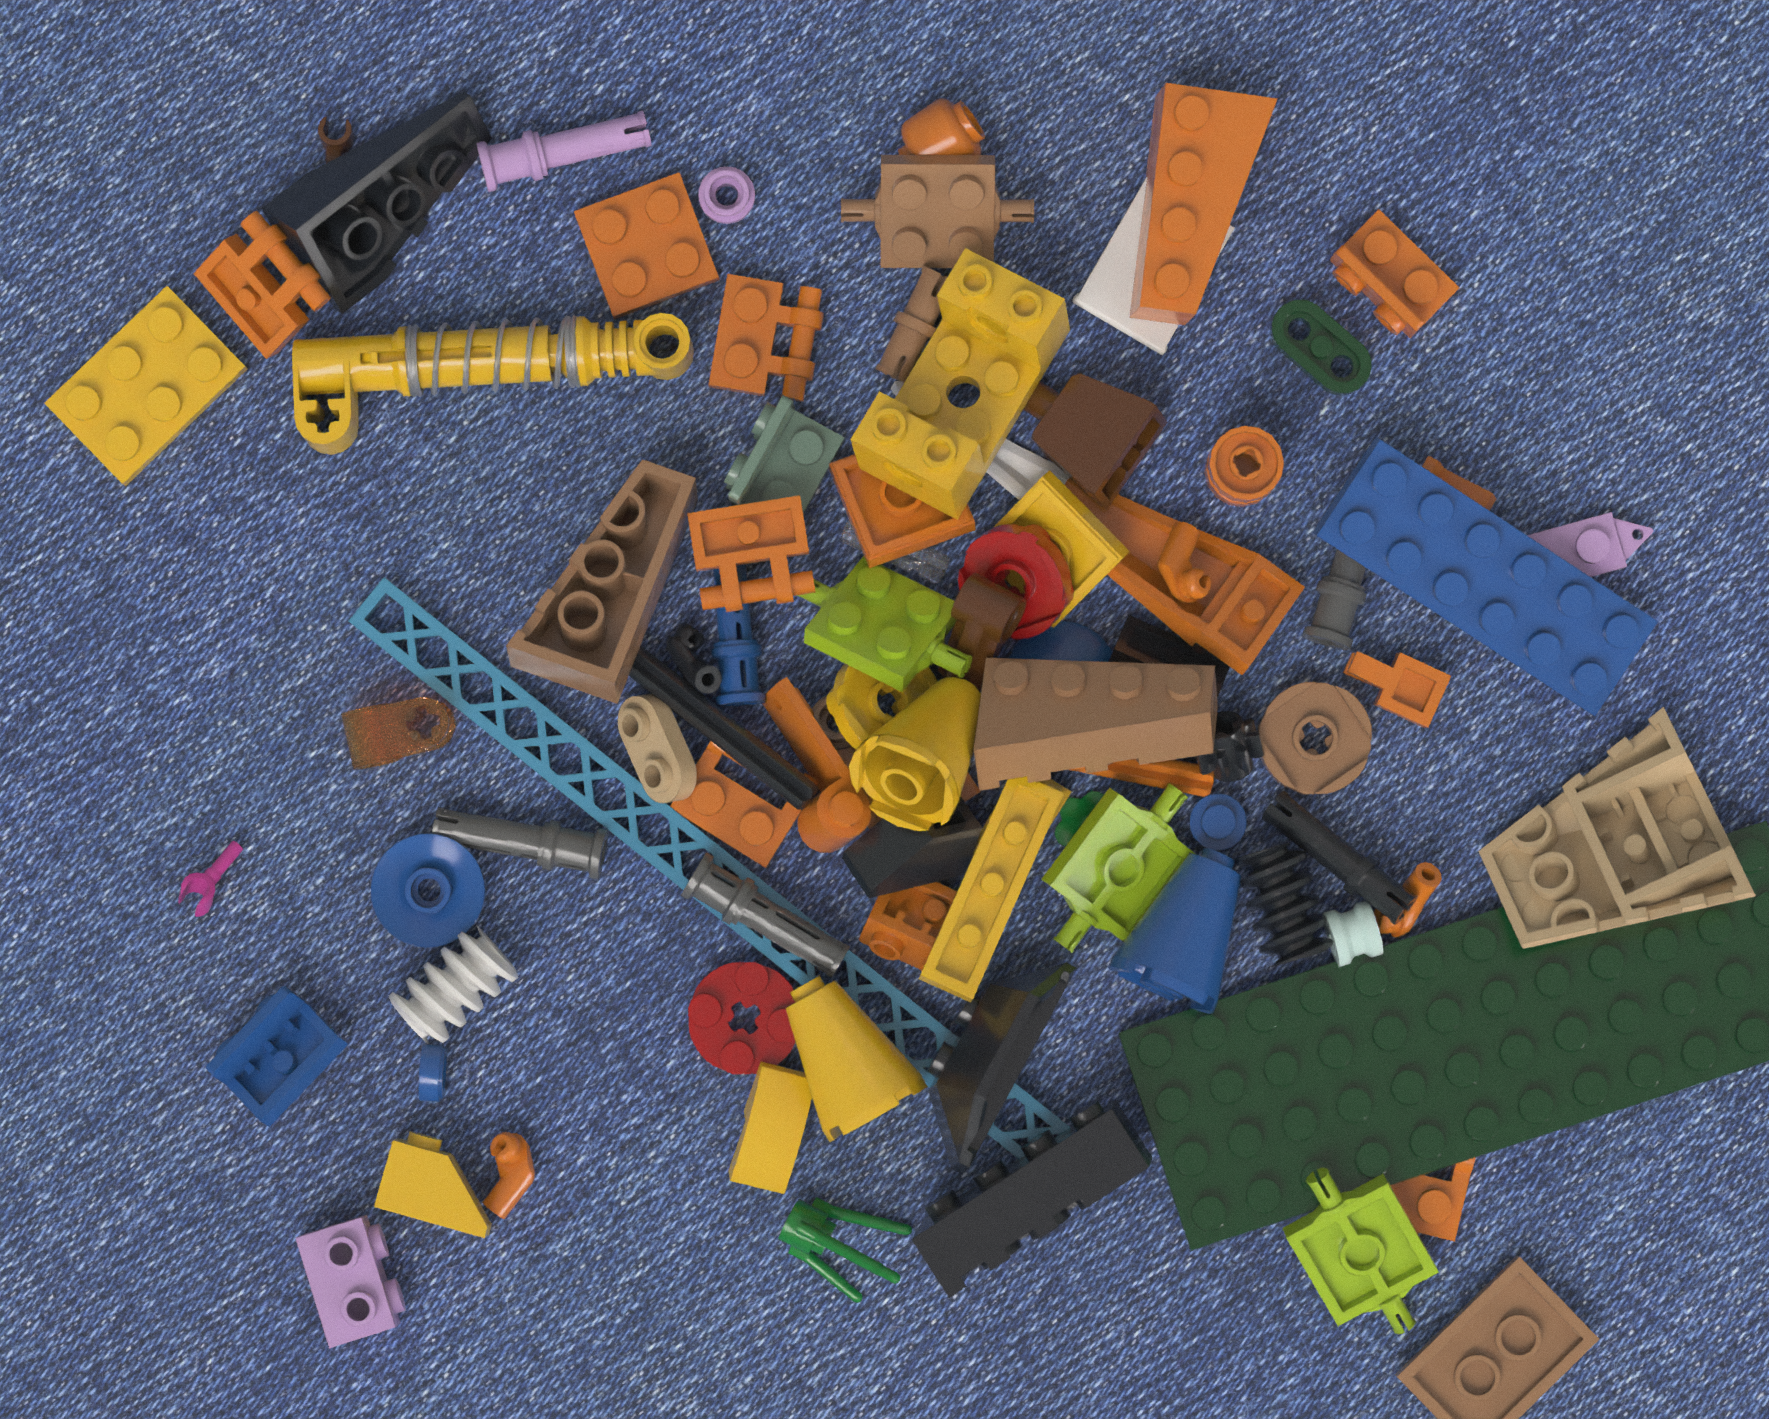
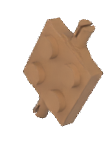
M881 155V182L875 193V199L841 198V223L875 222V228L881 240V268H923V266L927 268H953L965 248L994 262V239L1000 228V222L1034 223V199H1000V193L995 184V155Z

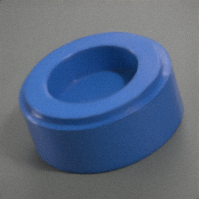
M423 1044L419 1067V1100L440 1102L444 1098L446 1087L447 1048H444V1045Z

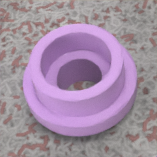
M719 167L712 170L704 177L699 187L698 196L702 210L710 219L718 223L732 224L742 220L750 213L755 202V190L751 179L743 171L734 167ZM729 186L737 191L738 198L734 204L724 206L717 201L716 194L722 187Z

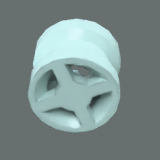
M1368 901L1356 903L1353 909L1348 912L1340 913L1336 910H1331L1322 914L1326 919V924L1324 925L1326 936L1332 939L1333 945L1330 949L1335 962L1337 961L1338 967L1350 964L1355 956L1366 954L1372 958L1383 954L1380 931Z

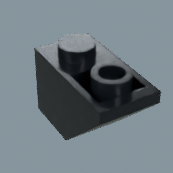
M960 796L955 812L949 821L942 826L941 822L932 824L926 831H914L898 827L885 819H881L844 851L842 859L867 897L873 898L965 875L982 826Z

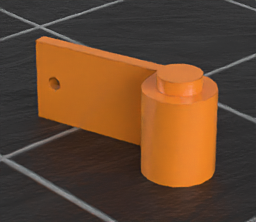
M786 677L766 693V703H763V706L809 775L820 781L817 787L821 792L801 810L798 816V832L801 839L809 848L815 851L831 853L844 847L868 827L871 819L870 803L862 788L857 793L851 783L850 770L814 718L813 710L799 689L794 688L788 677Z

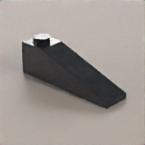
M463 92L305 174L261 209L270 225L277 224L288 237L285 242L286 245L303 265L310 263L321 276L318 282L331 296L329 302L338 312L343 314L388 278L397 266L392 260L411 234L418 238L429 223L424 219L425 215L442 193L453 191L479 156L476 143L485 141L488 144L492 137L471 96Z

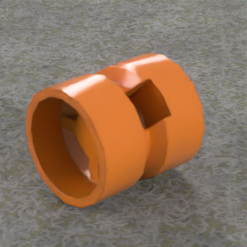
M1242 426L1230 429L1217 440L1206 458L1204 474L1209 489L1216 498L1228 505L1245 507L1257 504L1270 494L1282 476L1284 459L1281 447L1272 435L1260 428Z

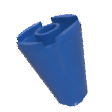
M1204 848L1201 856L1189 853L1113 955L1108 968L1113 971H1119L1118 976L1164 999L1173 1002L1174 998L1182 1000V997L1185 996L1191 999L1188 1008L1207 1014L1214 1013L1219 999L1241 882V875L1232 870L1235 860L1209 848Z

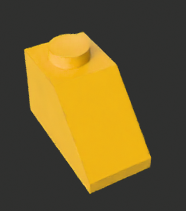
M409 1131L407 1140L399 1138L393 1140L374 1207L478 1237H487L492 1223L453 1153L440 1150L443 1140Z

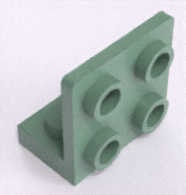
M783 395L777 406L767 402L752 429V433L755 434L753 439L757 440V443L748 457L740 452L724 480V483L727 484L726 488L730 490L728 498L731 506L800 495L804 515L829 470V463L834 461L845 441V437L795 411L793 400Z

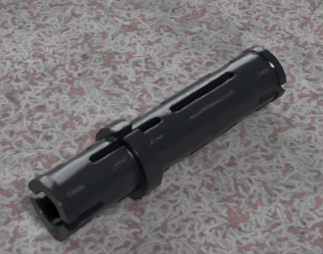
M1282 791L1276 796L1275 801L1277 804L1274 806L1270 803L1262 816L1263 821L1270 823L1345 883L1343 886L1344 890L1351 896L1358 893L1388 917L1394 925L1398 924L1405 917L1403 911L1405 909L1409 912L1418 898L1416 894L1409 892L1380 869V861L1372 854L1365 857L1293 800L1286 791Z

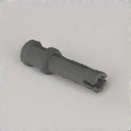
M1338 549L1336 550L1329 576H1323L1322 580L1318 581L1316 591L1320 594L1312 624L1311 626L1304 627L1302 636L1317 644L1347 651L1351 650L1353 643L1349 634L1358 605H1364L1367 596L1365 588L1361 586L1366 567Z
M438 807L436 811V818L438 820L434 819L432 834L454 839L466 848L537 860V866L542 867V870L552 871L556 866L588 872L591 879H600L607 849L608 829L599 828L596 833L564 828L558 820L546 821L543 826L448 810L444 807Z
M707 852L705 853L680 896L687 900L695 897L722 914V921L725 923L736 925L739 921L799 958L801 957L811 963L814 967L826 973V975L833 976L850 947L849 945L829 936L816 926L769 900V898L757 892L759 887L754 884V880L749 877L741 880L714 864V856Z

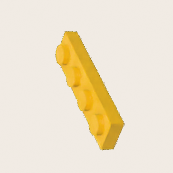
M1027 776L1007 779L918 978L919 980L971 1003L1064 795L1063 792L1039 781L1028 783Z

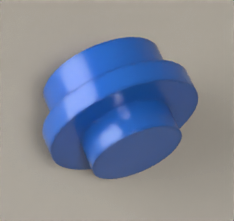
M1208 795L1200 799L1193 807L1189 817L1190 831L1194 839L1205 848L1216 851L1231 848L1244 835L1246 829L1244 809L1237 800L1228 795Z

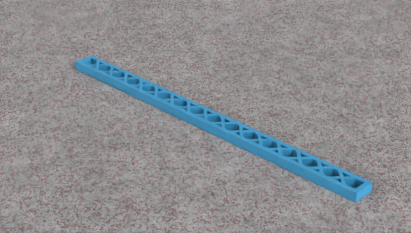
M383 577L350 618L349 622L681 889L684 890L689 882V879L683 873L681 852L706 849L714 856V864L723 868V864L726 865L741 880L747 877L755 881L754 884L759 887L757 889L759 893L831 936L667 803H658L652 800L637 779L385 577ZM387 595L403 606L406 631L382 634L367 622L368 618ZM414 616L429 628L416 630ZM441 637L448 643L450 666L426 669L419 663L417 639ZM407 641L408 654L393 642ZM458 651L474 664L460 665ZM485 672L492 678L494 702L469 704L463 699L461 675ZM451 676L452 689L437 677ZM502 687L517 699L504 701ZM529 707L536 713L538 737L514 740L507 734L505 710ZM495 711L497 725L482 713ZM546 722L562 735L548 736ZM573 743L580 748L583 773L558 775L551 769L549 745ZM540 747L541 761L526 748ZM591 758L606 770L592 772ZM617 778L625 785L627 808L603 811L595 805L593 781ZM584 782L585 796L569 783ZM635 793L651 806L636 807ZM662 814L669 820L671 844L648 847L639 839L637 816ZM628 817L629 831L614 819ZM679 829L691 837L694 842L680 843ZM672 853L674 867L658 854ZM693 897L722 921V914ZM739 921L736 925L725 923L801 985L816 978L815 967L811 963L806 961V974L791 962V960L802 959L801 957L799 958L791 952L780 953L772 947L771 940L767 939L764 935H762V939ZM848 949L843 960L847 963L849 986L842 988L858 1005L859 993L883 991L891 998L893 1022L876 1025L882 1032L895 1031V1046L921 1073L925 1083L930 1088L935 1077L924 1068L930 1066L933 1058L913 1060L905 1053L902 1029L928 1027L935 1033L937 1051L944 1041L953 1046L957 1036ZM856 971L873 984L857 985ZM900 1006L916 1019L901 1021ZM1014 1083L1006 1099L1016 1098L1024 1104L1027 1129L1002 1131L993 1122L988 1135L1020 1159L1025 1156L1020 1149L1022 1146L1013 1139L1028 1137L1029 1142L1047 1130H1050L1052 1135L1061 1134L1070 1127ZM1034 1113L1050 1126L1035 1128Z

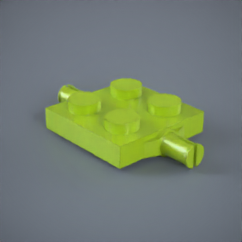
M864 556L848 576L835 586L830 587L814 579L816 593L797 595L821 607L805 627V644L903 692L917 673L928 668L933 663L958 675L960 678L964 677L971 666V655H967L944 643L946 635L956 622L951 617V610L955 601L881 564L869 568Z
M1168 783L1158 800L1148 810L1144 807L1133 805L1111 788L1107 790L1041 879L1061 894L1069 908L1074 911L1058 934L1053 937L1056 942L1073 953L1091 926L1109 931L1122 942L1125 941L1188 854H1195L1177 839L1173 829L1168 825L1184 801L1188 799V796Z
M1327 1168L1317 1169L1325 1189L1321 1186L1315 1173L1311 1172L1307 1176L1306 1182L1310 1185L1320 1205L1313 1212L1282 1229L1337 1326L1362 1313L1382 1309L1395 1334L1405 1333L1401 1321L1396 1314L1400 1315L1408 1331L1411 1330L1416 1324V1320L1410 1314L1402 1298L1413 1286L1439 1273L1385 1175L1381 1174L1352 1191L1340 1193Z

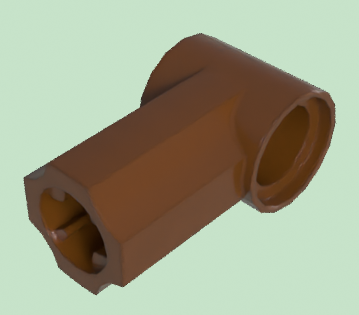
M973 573L962 586L953 604L951 617L956 622L947 644L967 655H971L972 663L963 678L939 666L937 671L942 674L943 678L955 677L964 679L975 685L979 692L982 691L986 658H998L1002 645L1014 633L1024 614L1026 600L982 575Z

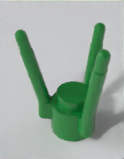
M818 1197L815 1198L812 1205L801 1199L797 1200L778 1237V1240L791 1246L788 1254L807 1263L855 1303L862 1301V1294L812 1251L822 1255L825 1248L891 1283L897 1284L900 1281L899 1273L832 1237L837 1224L829 1221L828 1218L901 1235H910L912 1233L910 1225L834 1206Z

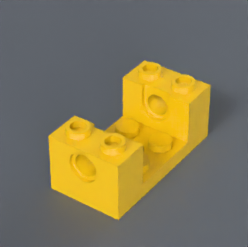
M966 248L937 294L942 321L897 396L893 399L879 391L850 439L859 469L957 520L1070 331L1064 298ZM962 383L972 384L980 391L977 402L967 408L956 407L948 400L950 391Z

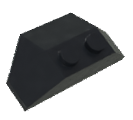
M1066 962L991 983L981 992L980 996L975 995L971 1003L966 1000L964 1001L954 1020L955 1023L962 1026L953 1046L946 1042L942 1043L927 1072L936 1076L928 1092L951 1169L962 1174L970 1168L979 1148L1077 968Z

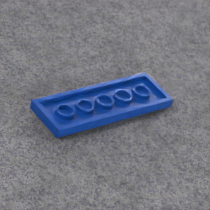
M1377 437L1374 438L1312 532L1593 716H1596L1658 623L1657 620Z

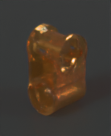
M417 697L392 704L372 705L341 714L353 770L381 766L402 760L403 757L437 750L449 743L456 730V719L452 710L446 704L428 697ZM425 709L428 714L440 718V724L431 728L432 737L430 738L427 737L426 733L415 731L414 723L420 722L423 719L422 711Z

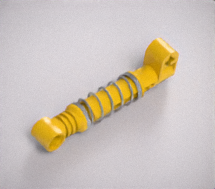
M666 313L650 315L644 320H634L633 327L630 328L627 321H619V328H614L613 321L605 322V329H600L599 322L592 323L585 316H565L560 324L558 334L551 335L550 325H544L540 318L535 317L530 326L514 327L508 319H504L499 328L484 329L478 321H474L468 330L453 331L448 323H443L437 332H422L420 327L415 324L414 326L399 327L393 334L298 339L293 341L292 347L294 419L297 430L311 448L322 454L333 455L345 451L353 444L357 437L359 428L358 392L397 390L403 396L416 397L418 395L421 397L424 394L425 388H430L431 394L435 396L439 387L461 386V391L466 394L468 386L491 385L492 390L496 393L499 384L522 383V388L527 391L529 382L552 381L553 387L557 389L560 386L561 373L568 379L571 388L575 386L579 388L580 386H589L596 378H602L603 371H607L609 378L617 377V370L622 371L623 377H631V369H636L637 376L651 375L656 379L670 380L678 378L688 370L693 362L694 348L688 328L682 320ZM662 335H671L679 341L678 349L672 356L662 359L656 358L649 353L650 345L654 339ZM345 393V398L328 399L329 409L339 421L331 422L329 432L323 433L315 422L324 421L325 411L317 400H307V395Z

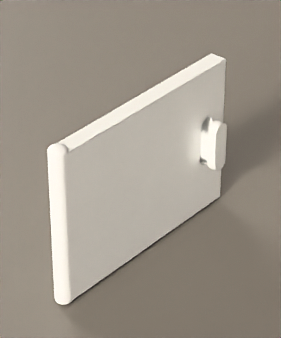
M1146 177L1081 291L1074 296L1073 303L1163 355L1167 351V344L1177 329L1178 324L1129 318L1147 182ZM1231 225L1229 226V229L1227 231L1219 254L1221 253L1223 247L1225 246L1227 240L1229 239L1230 235L1234 230V227H1232Z

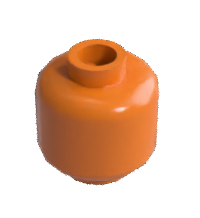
M939 98L903 123L901 135L905 145L898 149L899 155H981L980 141L985 139V134L978 120L964 102L960 100L954 104L945 98Z

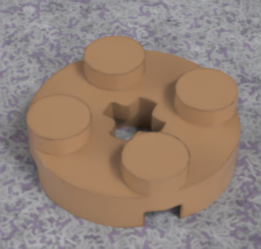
M1303 682L1284 690L1267 706L1257 728V733H1260L1265 753L1260 758L1266 770L1279 784L1302 795L1328 794L1349 785L1363 771L1371 750L1372 726L1363 705L1349 691L1328 683ZM1310 723L1315 729L1322 726L1328 729L1330 735L1324 740L1327 747L1324 753L1318 754L1314 748L1305 751L1301 747L1300 741L1305 737L1302 727L1305 724Z

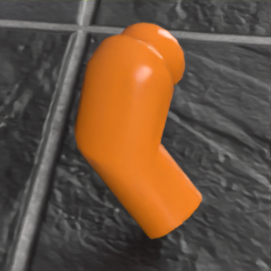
M1177 522L1173 525L1159 557L1158 569L1172 596L1181 602L1193 603L1209 593L1211 581L1208 575L1203 576V569L1194 568L1189 560L1200 533L1196 527L1186 522Z
M1427 862L1418 864L1402 885L1409 892L1416 894L1418 898L1409 912L1404 909L1403 914L1405 917L1398 924L1394 925L1388 917L1378 909H1375L1374 915L1381 934L1390 933L1393 937H1400L1410 932L1427 900L1442 880L1441 873L1436 866Z
M510 1132L497 1134L490 1144V1152L492 1156H495L500 1180L482 1202L502 1219L507 1217L535 1179V1170L529 1144L521 1135Z

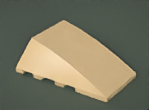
M1664 707L1648 718L1650 724L1632 739L1628 740L1624 737L1606 752L1609 756L1584 776L1578 773L1562 786L1564 792L1543 808L1538 804L1478 851L1523 949L1756 896Z

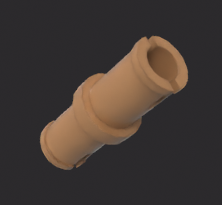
M924 266L904 311H897L893 322L897 323V326L879 364L875 367L877 371L885 375L888 374L891 378L903 383L915 366L927 339H931L936 331V328L933 326L940 313L937 294L947 279V276L943 277L941 273Z

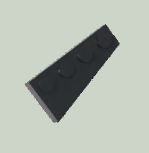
M1098 1100L1086 1105L1069 1118L1073 1126L1056 1137L1052 1135L1050 1130L1041 1133L1020 1148L1025 1155L1024 1157L1007 1167L1002 1160L989 1165L972 1178L977 1186L959 1197L952 1189L925 1207L929 1215L923 1219L912 1241L949 1298L967 1287L964 1281L971 1270L980 1265L984 1270L988 1268L990 1271L1010 1259V1255L1022 1247L1023 1244L1020 1240L1028 1235H1030L1032 1240L1042 1238L1065 1222L1071 1216L1069 1210L1078 1205L1081 1210L1088 1208L1149 1168L1153 1157L1116 1100L1104 1107L1101 1106Z

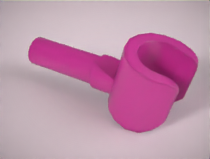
M232 841L204 873L196 872L186 876L181 884L178 903L180 904L187 894L197 892L204 897L196 907L195 916L200 917L208 913L212 906L215 885L221 879L222 874L243 851V848L237 842Z

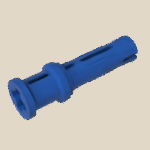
M746 564L737 565L739 582L747 581ZM719 568L713 569L714 586L722 585ZM750 603L743 604V610L727 613L725 607L716 608L719 642L713 644L714 649H711L712 659L718 661V670L721 673L722 679L720 695L715 697V704L718 707H743L766 703V693L761 692L759 689L757 657L762 655V645H759L758 640L752 639Z

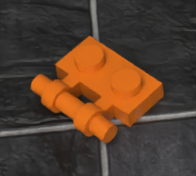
M254 211L240 224L253 239V242L247 246L237 233L224 239L193 274L260 353L268 359L279 353L310 320L295 302L302 297L315 312L323 307L331 299V296L318 282L321 276L310 263L303 265L286 245L285 242L288 237L278 225L270 226L258 211ZM267 258L287 279L282 285L278 283L262 264Z
M727 274L709 387L765 397L768 375L785 377L781 397L784 395L793 401L803 402L807 381H812L816 363L810 360L815 331H821L824 313L819 311L822 290L814 287L800 286L797 307L781 306L783 283ZM777 325L793 327L788 357L772 355Z
M800 495L687 513L696 571L719 568L722 584L699 588L703 610L725 607L727 613L743 610V604L776 599L777 604L794 602L793 596L816 593L812 570L789 573L787 557L809 554ZM770 560L772 577L739 582L737 565Z

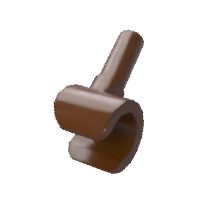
M327 116L320 121L318 134L321 144L326 150V163L336 159L352 148L354 134L348 119H346L345 124L346 132L338 140H332L327 137L329 131Z

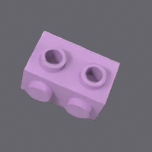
M366 1214L295 1238L329 1348L395 1328L401 1323L398 1313L406 1311L405 1302L397 1279L387 1280L381 1258L389 1256V1251L379 1223L370 1225Z

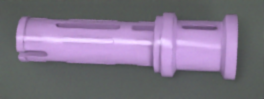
M639 111L636 114L540 137L538 131L532 132V130H528L522 133V138L488 146L485 141L477 142L476 145L488 192L496 191L498 184L531 176L535 181L542 180L543 176L548 175L547 169L644 146L650 147L651 139L648 129L625 134V132L646 128L647 122L644 112Z

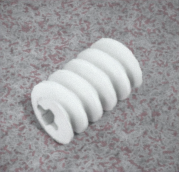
M479 926L477 928L481 937L478 939L464 932L458 934L463 949L460 955L446 947L440 950L446 965L443 970L429 962L423 965L429 981L426 985L411 977L406 980L412 996L409 1000L394 992L389 995L394 1008L427 1044H429L428 1035L442 1043L449 1039L444 1023L445 1020L460 1028L467 1023L461 1008L462 1005L476 1012L484 1008L479 990L493 997L498 996L501 990L495 977L496 975L511 982L518 978L515 967Z

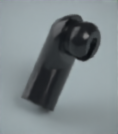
M681 623L676 628L673 636L668 635L666 650L685 681L700 692L712 693L719 688L722 676L716 667L696 654L698 648L704 644L705 636L688 623Z

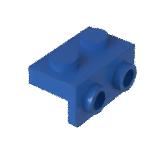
M283 986L275 994L266 997L259 1004L255 1015L236 1035L229 1037L219 1046L216 1056L207 1064L206 1069L213 1077L224 1083L259 1121L270 1127L344 1050L348 1043L308 1001L287 986Z

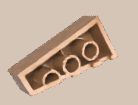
M643 459L600 516V522L584 544L581 543L570 557L569 565L551 589L548 588L535 605L534 613L523 628L516 631L506 645L511 667L618 704L688 527L687 513H692L697 504L698 496L695 477Z
M986 658L974 744L979 791L1000 788L999 781L1025 776H1027L1028 783L1050 780L1051 772L1085 767L1087 774L1108 770V765L1119 761L1136 759L1138 764L1142 765L1213 753L1218 711L1215 666Z

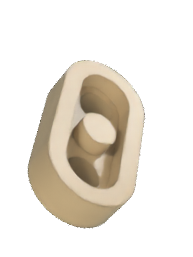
M654 694L632 696L626 699L618 713V729L645 792L652 800L658 803H669L688 798L696 786L697 770L671 708Z

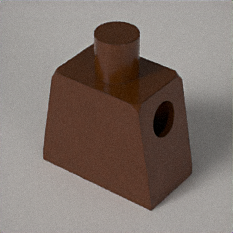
M1080 373L1074 374L1060 393L1040 381L1023 409L1040 420L1031 437L1038 448L1105 510L1109 508L1168 423L1158 407L1149 400Z

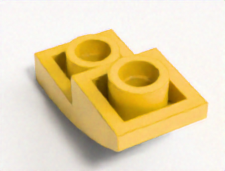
M760 1062L744 1108L745 1124L728 1170L730 1181L785 1194L812 1100L805 1072Z

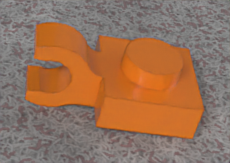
M1352 652L1343 671L1344 674L1358 681L1380 689L1373 705L1423 728L1429 727L1451 678L1450 675L1401 652L1396 653L1391 666L1361 652Z

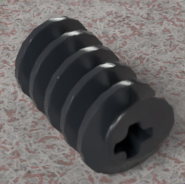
M1291 842L1233 859L1235 860L1234 866L1252 867L1253 872L1241 880L1240 887L1259 890V894L1248 901L1246 907L1247 910L1265 911L1266 915L1252 925L1254 932L1271 933L1272 935L1271 939L1258 948L1261 954L1278 956V960L1269 967L1322 953L1333 945L1330 938L1313 936L1315 931L1326 924V919L1323 916L1307 915L1306 911L1316 905L1320 898L1317 894L1301 893L1300 889L1314 878L1310 872L1294 871V867L1303 861L1307 854L1303 850L1288 849L1287 845Z

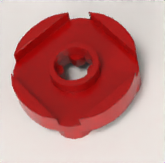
M1004 524L989 529L970 544L966 551L967 555L965 556L964 566L959 569V590H961L966 580L973 573H978L1026 600L1024 614L1010 637L1013 639L1030 638L1044 632L1059 619L1064 609L1071 603L1074 597L1070 570L1063 554L1051 541L1048 532L1035 524L1026 525L1025 527L1017 524ZM1010 570L1016 571L1023 577L1025 593L1021 594L1016 586L1008 587L1004 578L1010 574Z
M732 962L713 970L699 983L688 1007L689 1033L697 1051L714 1067L734 1075L757 1074L760 1062L778 1065L788 1056L795 1044L794 1035L785 1009L795 1003L790 994L794 988L778 971L756 962ZM740 1001L745 1008L755 1004L761 1013L755 1018V1024L758 1029L752 1034H748L744 1028L734 1031L729 1025V1022L735 1017L731 1008Z

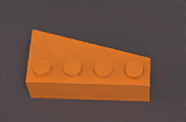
M1165 83L1155 96L1146 171L1147 182L1129 318L1186 325L1196 315L1278 98Z

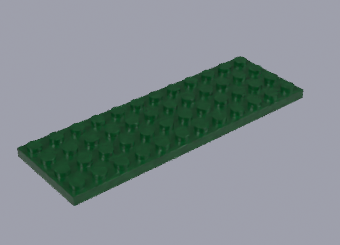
M1767 821L1726 834L1756 895L1755 897L1525 949L1522 948L1504 907L1385 945L1383 946V954L1371 958L1366 954L1355 956L1351 963L1345 966L1338 967L1336 961L1220 999L1212 1014L1189 1009L1119 1032L1118 1036L1190 1252L1313 1212L1320 1203L1310 1185L1307 1184L1306 1178L1311 1172H1314L1321 1186L1325 1189L1317 1171L1319 1168H1327L1329 1170V1174L1340 1193L1352 1191L1381 1174L1385 1175L1391 1186L1769 1062V826Z

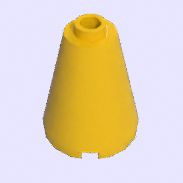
M946 677L939 680L858 746L849 765L851 783L857 793L863 787L866 793L873 799L869 808L879 817L898 827L914 831H926L934 823L941 822L942 826L949 821L958 806L974 752L981 693L975 685L967 680L955 677Z
M818 976L790 992L795 1003L785 1009L822 1132L826 1135L829 1142L834 1141L841 1134L844 1136L891 1110L899 1105V1100L910 1094L914 1096L928 1087L921 1073L836 980L825 985L821 977Z

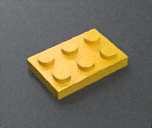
M166 286L44 404L123 485L127 486L248 368Z

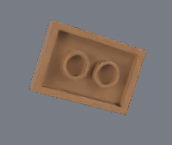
M1516 1255L1395 1376L1437 1419H1519L1600 1339L1522 1258Z

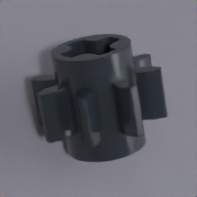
M1217 712L1214 752L1194 756L1195 760L1198 761L1202 775L1213 771L1214 778L1217 780L1234 782L1245 778L1251 773L1254 766L1252 758H1260L1265 754L1260 733L1256 731L1254 719L1249 718L1243 721L1242 717L1235 712Z

